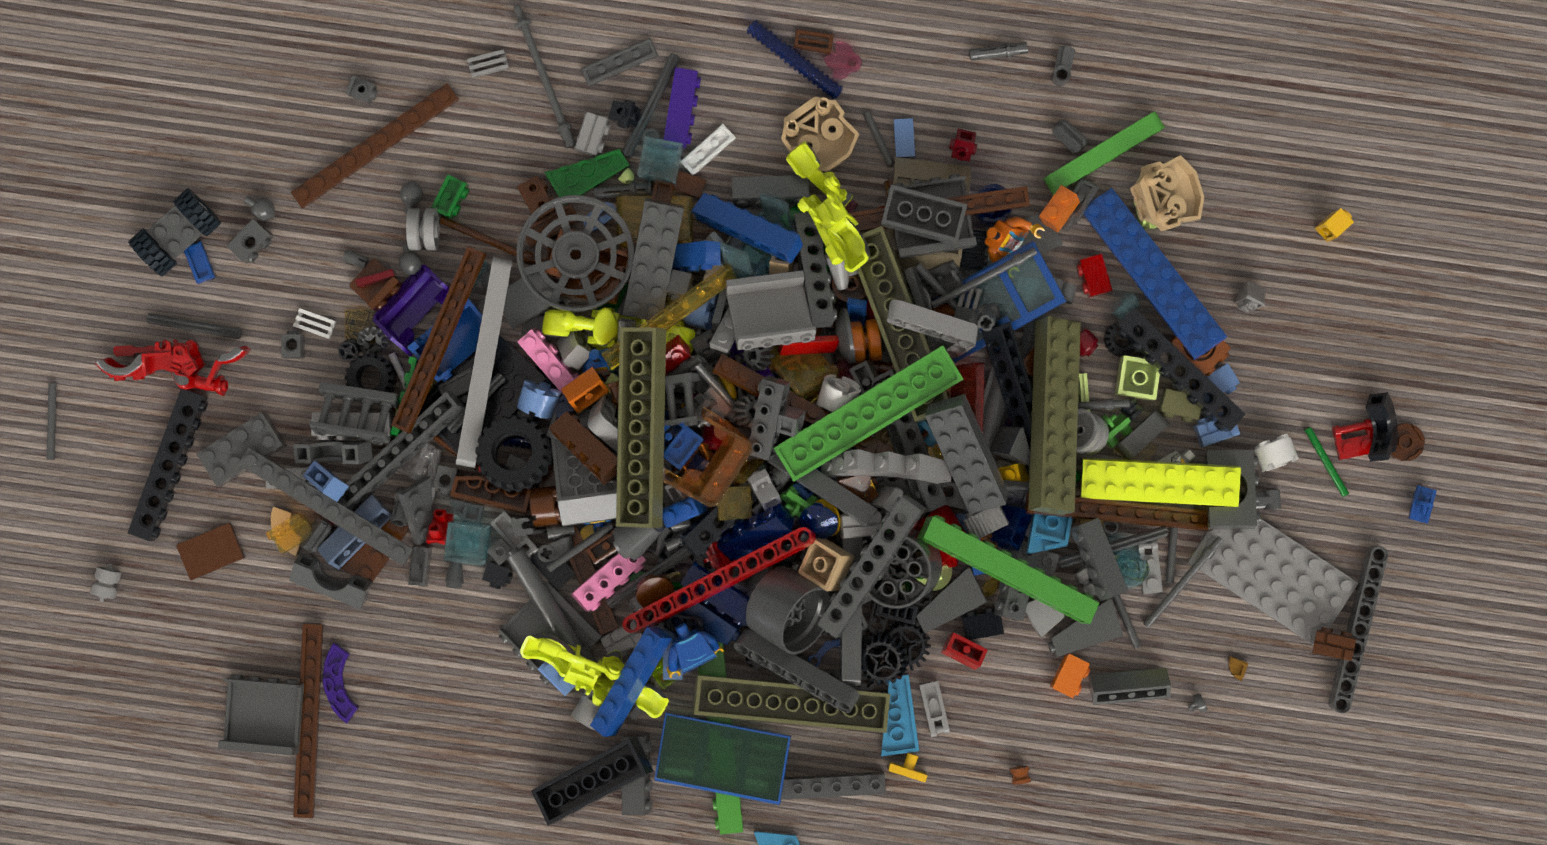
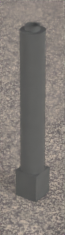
M516 547L509 551L508 562L553 635L575 648L577 645L581 646L580 655L597 663L587 644L582 645L525 550Z

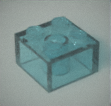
M645 136L638 178L650 181L672 182L676 185L683 153V144Z
M460 520L448 522L444 561L478 566L486 564L488 561L487 550L489 549L492 525Z

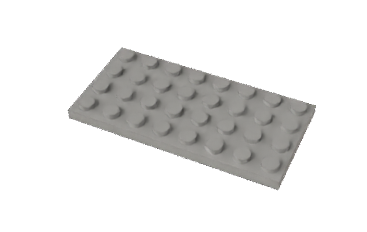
M1261 518L1260 523L1257 524L1255 529H1213L1212 531H1207L1187 563L1193 565L1203 554L1202 551L1206 546L1209 547L1217 536L1222 538L1224 541L1214 552L1215 555L1211 560L1208 559L1199 571L1312 645H1314L1316 631H1321V627H1331L1358 585V582Z

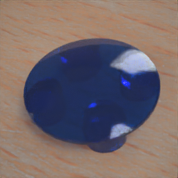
M814 503L812 506L805 508L799 518L800 527L812 530L816 538L820 539L831 537L836 532L839 522L838 516L821 503Z

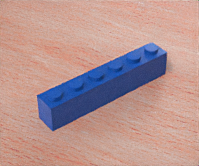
M703 193L692 210L697 221L790 264L803 247L800 235L793 230L788 231L778 223L772 224L762 216L752 215L747 209L741 210L729 201L727 203L722 201L716 195Z
M647 627L623 667L619 678L615 681L591 722L590 726L603 737L616 736L670 644L672 637L659 627Z

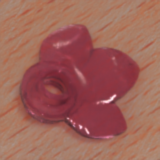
M841 41L836 42V53L829 54L824 58L825 64L829 68L834 69L832 77L839 80L847 78L850 73L857 72L862 65L861 58L853 53L852 47ZM849 61H855V66H850L848 64Z

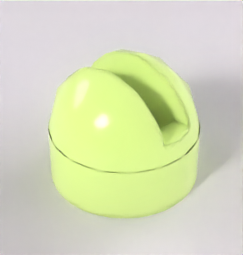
M627 168L618 180L623 184H630L634 181V173Z

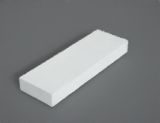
M722 124L680 162L692 175H695L733 142L736 137Z

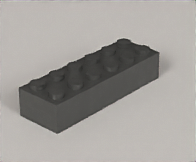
M645 198L623 315L661 322L684 210L683 205Z
M963 394L928 405L925 417L969 514L1006 505L1009 492L966 395Z

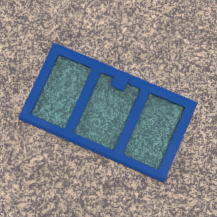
M1034 240L963 280V284L1013 259L1012 256L1035 248L1037 255L1024 261V264L1016 265L975 287L983 289L979 305L998 303L1000 319L996 320L995 324L1011 322L1013 331L1067 302ZM967 291L963 307H965L969 291ZM974 291V293H973V297H972L971 304H970V307H969L970 309L973 308V304H974L975 297H976V294H977V292H975V291ZM960 295L954 298L957 304L959 302ZM978 327L975 347L957 358H952L954 363L986 347L982 328Z

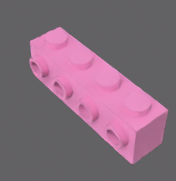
M533 328L517 342L563 394L561 389L580 375L574 373L570 367L562 362L563 359L558 354L559 351L553 344L548 343L543 332L540 329Z
M617 553L573 591L571 595L585 612L589 610L593 612L601 605L599 601L602 598L608 599L616 592L614 588L618 584L620 586L624 585L630 579L628 576L633 571L635 574L644 567L642 563L646 559L643 556L636 560L631 558L625 559Z

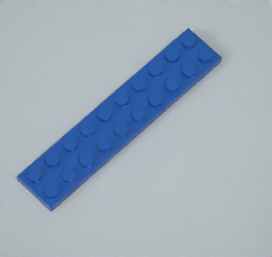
M1113 188L1091 201L1083 214L1192 358L1196 360L1227 339L1220 326Z

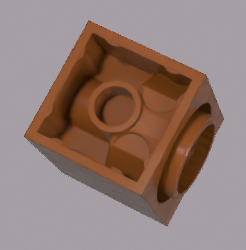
M1176 335L1169 340L1205 376L1211 375L1216 369L1215 365L1223 362L1230 355L1228 351L1231 347L1222 341L1194 360Z

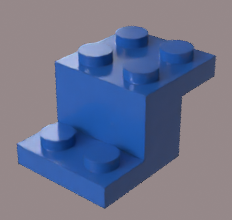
M666 410L664 421L669 420V412ZM684 424L664 426V458L681 470L704 439Z

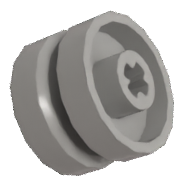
M419 208L408 209L406 236L410 251H420L423 244L427 251L438 250L440 224L436 208H426L423 215Z
M1078 409L1077 452L1083 455H1094L1106 445L1109 438V428L1106 421L1100 416L1085 409Z

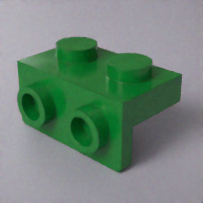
M447 174L431 208H436L438 213L453 219L461 210L460 203L462 199H466L469 194V185Z

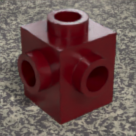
M957 129L955 139L951 138L949 149L952 150L951 158L960 161H970L971 154L975 155L978 144H975L976 132Z

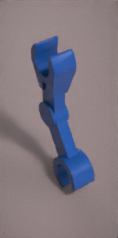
M840 637L836 640L825 641L816 654L809 656L808 662L812 657H817L818 662L814 666L820 665L821 658L829 649L839 647Z

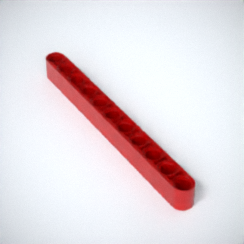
M806 527L798 528L627 616L623 620V629L628 633H641L647 627H653L811 546L816 539L815 533ZM804 532H808L809 539L803 542L801 535ZM790 540L792 546L788 551H785L784 544ZM773 549L774 557L768 560L767 552ZM755 558L757 565L751 569L749 563ZM738 567L740 573L737 577H734L732 571ZM718 576L722 577V584L720 586L715 584ZM704 585L705 592L702 595H700L698 592L699 586ZM686 593L688 601L683 604L681 597ZM667 602L671 604V609L669 612H665L664 606ZM650 611L654 613V618L651 621L647 618ZM633 620H636L637 626L632 630L630 624Z

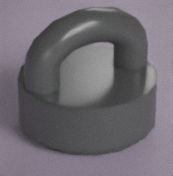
M1198 693L1192 696L1194 702L1188 705V710L1194 711L1199 709L1201 713L1207 711L1208 708L1201 695Z

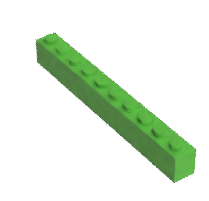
M938 515L926 517L918 539L1082 624H1091L1099 602L1095 601L1092 595L1079 593L1077 591L1078 588L1075 586L1062 584L1061 579L1045 575V571L1040 568L1034 567L1033 569L1028 566L1029 563L1027 561L1012 558L1011 553L995 549L994 544L978 540L979 537L973 533H964L961 531L962 528L955 524L949 525L945 523L944 518Z
M718 642V644L724 650L723 643ZM717 651L715 659L701 665L698 669L699 674L727 677L724 652ZM707 716V720L732 724L731 718ZM710 729L707 753L711 752L712 760H708L709 771L713 772L714 775L711 783L736 788L738 775L734 739L721 738L720 730ZM716 793V799H713V809L718 811V818H715L716 830H720V835L743 832L740 797Z

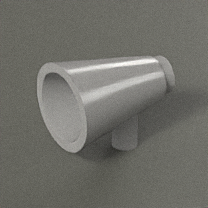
M826 254L825 258L836 288L838 290L847 289L849 276L859 274L858 271H846L844 261L838 265H833Z

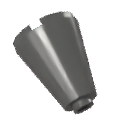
M662 519V527L658 528L615 527L612 532V536L614 535L615 541H613L614 547L625 559L631 558L636 560L640 558L664 530V521Z

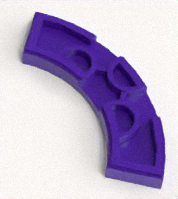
M333 643L324 662L323 687L331 708L347 724L359 708L348 696L343 681L344 666L350 653L338 644Z

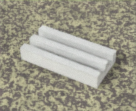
M299 308L298 316H296V321L293 324L294 327L328 339L331 338L337 321ZM303 314H306L311 317L331 323L330 327H328L323 324L303 318L302 316ZM300 321L328 330V333L325 334L300 325Z

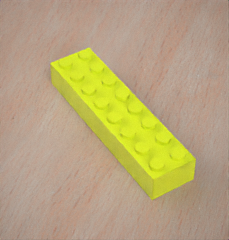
M1083 458L1081 498L1239 507L1241 468L1232 465Z

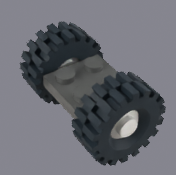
M189 188L185 189L173 200L175 206L150 229L145 230L142 228L128 241L134 252L155 273L162 277L177 264L175 259L202 234L207 237L221 225V221L214 212Z

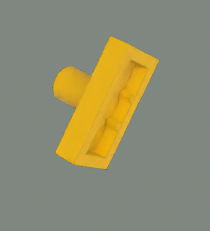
M907 753L904 765L889 762L887 768L890 772L921 782H926L928 776L927 773L915 769L918 756L912 753Z

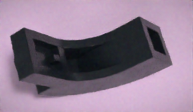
M1388 392L1369 394L1365 408L1371 418L1373 440L1368 458L1370 462L1389 460L1391 452H1396L1398 441V426L1394 405Z

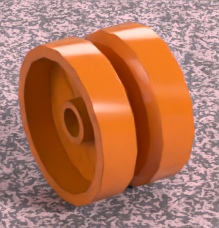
M876 319L866 321V332H863L860 321L850 322L856 363H862L866 360V350H868L871 361L882 360L881 333Z

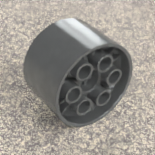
M912 529L878 579H883L884 582L881 585L877 581L868 594L876 603L888 608H905L929 594L937 585L942 572L941 555L939 549L918 539L919 530ZM891 530L887 532V535L890 538H894L895 533ZM881 545L876 547L877 552L881 554L884 548ZM901 547L907 549V557L903 556L900 551ZM920 549L924 555L915 559V556L912 555ZM867 561L866 567L869 570H873V564ZM913 563L919 565V573L915 571L914 567L912 566ZM903 564V565H902V568H903L904 570L899 571L900 567L897 566V565ZM917 576L926 578L927 582L924 585L915 578ZM859 577L861 585H863V581ZM906 581L912 583V590H908L905 587ZM887 583H890L893 586V592H889L887 590ZM899 588L904 597H899Z
M789 566L777 567L767 573L753 590L746 609L747 625L751 630L789 654L801 653L813 645L824 631V629L817 625L821 620L818 617L825 608L828 609L830 606L831 593L803 577L798 571Z

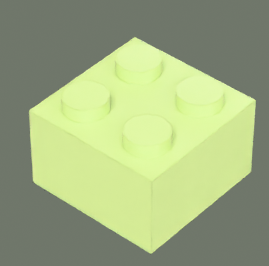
M1121 356L1114 395L1151 401L1156 400L1160 378L1159 369L1155 365H1150L1143 358Z

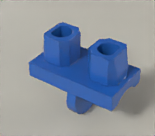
M1417 485L1408 519L1428 524L1437 490Z

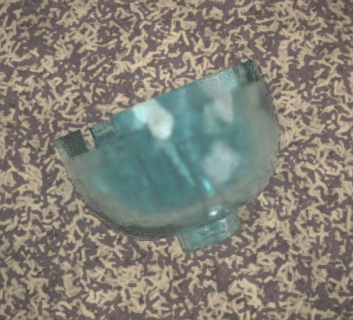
M1123 549L1115 554V559L1127 588H1135L1142 584L1149 575V565L1146 560L1143 561L1140 558L1141 555L1138 552Z

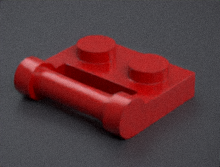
M1370 418L1364 419V422L1346 426H1332L1338 460L1369 454L1373 440V427ZM1363 429L1366 432V435L1344 440L1341 438V434Z

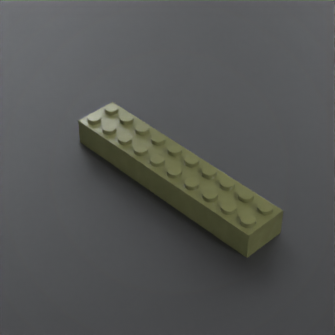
M880 226L862 234L868 244L870 256L869 260L858 268L857 271L895 371L898 373L931 353L932 349L925 334L887 322L890 301L900 300L910 304H914L886 229ZM943 391L912 410L911 413L914 421L919 423L927 420L925 414L928 405L950 399L948 391Z
M1050 316L1035 321L1028 510L1065 515L1075 512L1081 323Z
M620 327L616 527H662L666 366L665 328Z
M696 674L692 713L702 716L887 733L890 693L856 690L860 697L851 712L845 713L793 683Z

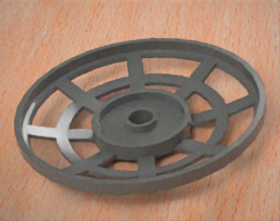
M581 195L555 198L536 209L522 227L517 243V263L526 286L542 302L564 311H587L609 302L623 289L628 281L634 260V245L631 233L621 216L604 202ZM585 203L593 205L594 209L590 217L579 214L566 216L562 204ZM555 207L558 219L548 224L541 234L531 229L533 223L543 213ZM601 210L607 212L615 219L621 227L623 234L613 238L607 228L597 221ZM582 221L587 224L584 231L579 232L571 231L568 222ZM561 224L564 235L557 241L548 238L547 235L551 230ZM594 226L604 234L607 239L606 241L596 244L590 236ZM526 236L537 241L535 248L536 264L525 267L523 262V248ZM626 241L628 246V262L626 271L623 273L614 269L617 258L615 245ZM543 244L553 249V259L541 262ZM607 248L611 250L609 266L598 262L599 251ZM573 250H579L581 257L578 260H573L570 257V253ZM556 267L562 274L557 284L545 273L546 269ZM594 269L605 273L597 283L592 286L590 285L588 275ZM539 272L543 280L554 289L550 299L543 296L529 280V274ZM610 276L621 280L619 285L608 296L598 302L596 301L593 291L603 286ZM569 278H580L584 289H567L564 287ZM561 293L568 295L586 294L589 305L567 306L556 302Z

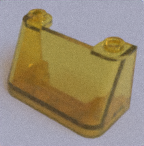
M779 345L771 346L773 349L770 353L774 357L770 358L772 362L770 366L782 380L791 382V392L811 403L818 398L825 376L836 375V378L839 379L838 368L833 363L830 365L820 353L779 355Z

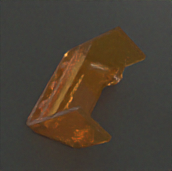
M703 407L701 410L703 420L714 426L715 436L723 442L704 472L697 469H689L681 478L664 469L663 482L702 504L713 507L720 502L751 454L752 445L750 440L729 421Z

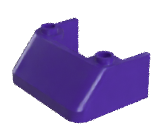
M424 264L420 271L410 275L401 284V289L394 296L391 295L385 307L381 310L378 309L373 316V322L382 332L410 357L413 353L407 346L414 341L412 329L437 302L443 305L450 288Z

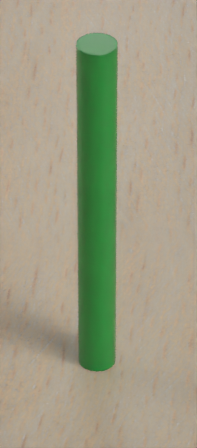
M1311 427L1305 429L1306 435L1342 497L1348 495L1347 488Z

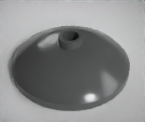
M843 307L835 320V332L831 333V335L838 336L837 348L841 356L849 364L854 365L856 360L847 307Z

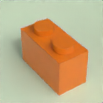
M1061 185L1039 215L1042 223L1058 233L1080 203L1077 194Z
M593 367L561 389L577 413H580L609 392L606 384Z
M1069 653L1065 654L1050 687L1071 698H1074L1075 695L1078 696L1082 688L1080 683L1083 678L1086 679L1090 672V663Z

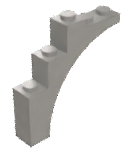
M857 449L845 451L844 454L838 455L821 465V473L829 478L885 476L915 479L935 484L951 482V472L945 460L920 453L904 456L890 451L874 454Z

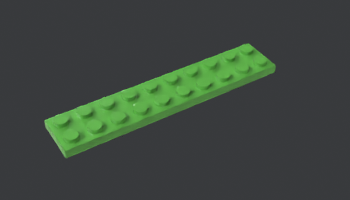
M942 345L800 431L795 437L785 440L774 447V450L795 482L962 381L963 377Z

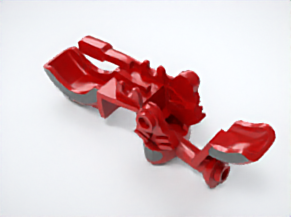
M165 339L162 341V347H160V342H156L155 346L148 345L145 347H135L134 345L115 346L113 354L116 357L133 356L136 353L142 354H139L128 366L116 362L111 357L97 360L95 364L109 378H114V381L126 380V377L132 376L133 380L145 379V376L163 369L171 372L174 382L181 389L198 388L215 391L217 394L225 396L229 388L228 381L225 380L223 375L216 378L221 365L241 360L251 349L244 345L225 354H220L219 358L215 360L208 377L197 374L206 363L202 359L198 343L193 340H187L184 344L178 343L177 339H173L174 344L171 346V342Z

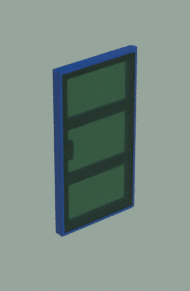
M666 712L654 780L780 805L792 735Z

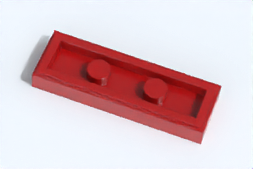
M837 335L815 336V340L807 343L779 345L778 352L779 355L834 353L839 339Z

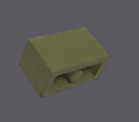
M1167 388L1163 389L1158 409L1159 412L1163 413L1162 416L1174 419V416L1182 417L1181 421L1193 423V420H1199L1201 409L1196 404L1193 405L1186 399L1187 395L1185 393Z

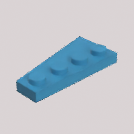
M903 674L900 680L897 679L895 683L890 681L888 684L887 693H890L887 733L883 732L881 757L919 751L909 674Z

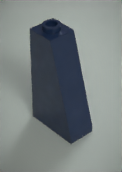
M686 593L681 597L683 604L688 601ZM706 599L680 612L701 617L705 622V632L715 637L717 642L727 645L732 641L735 642L741 634L739 630L742 624ZM674 617L672 623L677 627L681 624V620ZM696 621L692 624L686 623L687 626H694V629L699 627V625H696Z

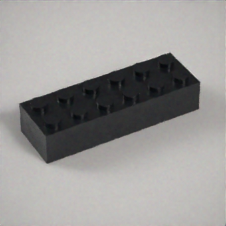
M636 736L531 790L549 826L654 771Z

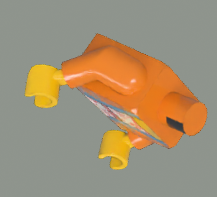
M1018 216L1009 218L1006 221L998 220L995 226L987 231L988 237L985 240V244L989 247V259L994 263L1019 249L1029 233L1028 230L1036 238H1041L1036 232L1039 229L1045 231L1040 224L1031 225V222ZM1014 266L1006 271L1012 278H1015L1011 275L1013 269L1019 272V269Z

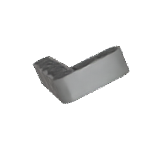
M890 301L887 316L888 323L944 340L943 346L950 358H957L975 347L978 326L976 324L904 301Z
M607 393L592 405L587 424L593 433L618 452V420L615 418L617 408L611 401L613 399L612 395ZM664 459L663 479L672 471V467L666 459Z

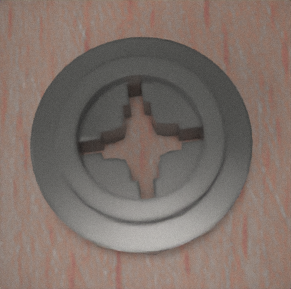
M367 327L359 332L357 344L360 350H364L367 354L369 352L376 354L377 352H383L387 347L388 337L380 328ZM376 337V342L370 345L369 342Z

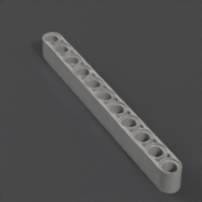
M493 257L456 465L473 468L476 465L477 454L475 450L479 446L477 440L482 432L512 260Z

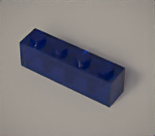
M780 504L770 507L766 511L725 530L722 533V538L718 540L717 548L730 561H733L792 532L794 518Z
M695 562L691 565L680 584L685 587L711 574V572ZM717 577L715 580V584L717 586H720L722 584V579ZM701 585L698 588V592L700 595H702L705 592L704 585ZM731 586L702 601L707 605L710 603L716 607L715 610L720 614L731 616L734 623L740 626L742 624L747 625L746 609L750 597L735 587Z

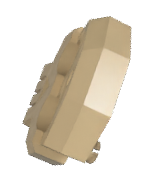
M815 96L784 118L781 142L789 153L804 141L812 144V149L821 162L818 169L824 173L832 171L850 158L859 133L844 119L845 113L836 100ZM814 119V128L806 125ZM834 127L836 131L831 133L828 129Z
M1181 155L1163 164L1159 161L1141 167V173L1137 182L1130 188L1132 196H1134L1133 199L1136 203L1135 206L1140 221L1150 222L1162 232L1180 226L1181 223L1201 219L1204 203L1202 187L1197 171Z

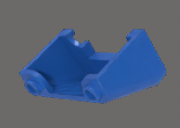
M470 298L466 302L434 377L437 382L448 380L452 376L450 372L476 351L483 314ZM433 326L408 346L409 350L418 360Z

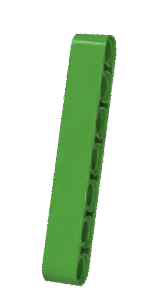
M1156 111L1059 168L1043 180L1054 195L1061 185L1067 188L1158 133L1165 126Z

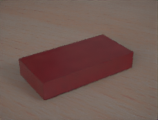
M388 269L357 278L355 281L357 287L364 288L388 281L393 276L397 278V274L393 269Z

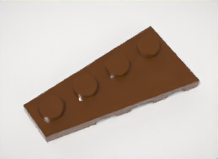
M389 520L381 529L402 541L409 531V526L407 523V526L398 527ZM365 543L341 568L352 576L358 575L374 582L390 558Z

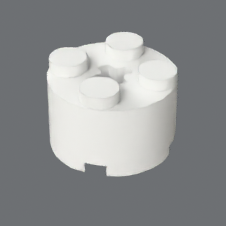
M827 375L824 377L816 404L833 412L860 396V385L844 376L842 379H838L836 375Z
M1288 434L1277 437L1272 443L1270 440H1266L1254 447V453L1258 457V463L1262 472L1287 465L1289 461L1294 462L1299 459L1291 437Z

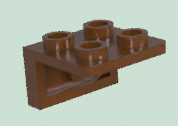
M372 259L350 283V288L367 302V305L374 311L383 309L388 303L389 297L397 294L402 284L401 281L393 276L388 281L364 288L357 287L355 281L357 278L387 270L376 259Z

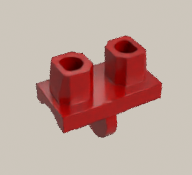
M435 509L432 523L428 528L426 542L427 544L436 542L445 545L451 536L450 529L454 515L447 513L445 509Z
M724 536L708 546L709 549L706 552L708 558L703 560L704 563L710 561L712 567H715L716 570L736 561L732 553L726 554L724 547L728 544Z

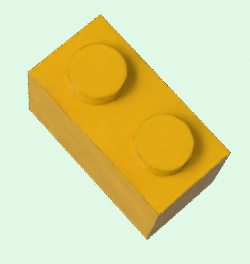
M1340 208L1330 213L1314 229L1326 242H1329L1341 235L1354 221L1347 210Z

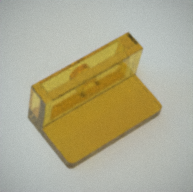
M298 513L267 531L266 535L269 540L275 541L280 553L284 554L308 539L312 533V528L306 516Z

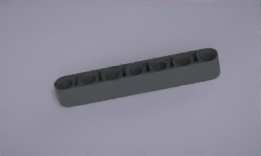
M744 629L734 643L735 650L842 712L850 713L860 697L854 688L796 655L785 652L752 630Z

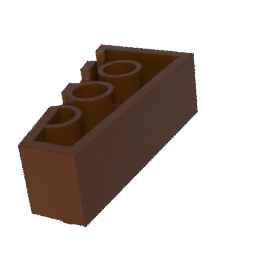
M566 411L549 427L550 432L604 486L617 474V456L602 441L596 439L588 427L584 428L576 415L573 413L570 415Z
M455 476L450 496L454 499L528 515L530 494L532 492L527 488H524L522 492H516L515 490L508 492L502 488L499 489L490 483L485 476Z

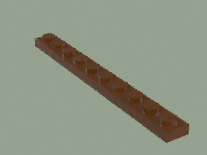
M446 83L291 191V194L300 207L305 208L459 100L448 83Z
M1027 186L945 198L967 204L965 216L1030 206ZM885 207L851 212L849 214L857 220L858 225L856 227L860 232L880 227Z
M467 246L391 426L411 434L487 254Z
M721 354L712 371L714 374L759 397L758 385L765 377L728 356ZM789 391L786 406L805 410V424L810 426L830 414ZM872 436L867 437L850 448L874 454L892 452L893 450L892 447Z
M551 465L548 466L549 472L547 476H542L539 487L555 486L556 488L555 472ZM574 525L575 535L571 536L574 546H576L583 539L578 526ZM585 549L570 558L579 584L582 585L596 572L592 560ZM605 597L599 601L601 605L593 612L591 611L601 635L619 628L612 609L605 601Z
M1029 492L1026 494V513L1090 520L1099 518L1100 521L1202 531L1213 530L1208 529L1207 510L1075 497V512L1056 515L1028 510Z
M304 623L302 627L300 683L304 684L300 746L299 753L296 754L294 818H314L323 624Z

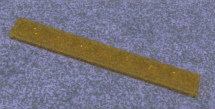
M727 263L639 327L665 328L667 331L726 288V280L737 279L731 266ZM620 341L601 354L611 370L619 365Z

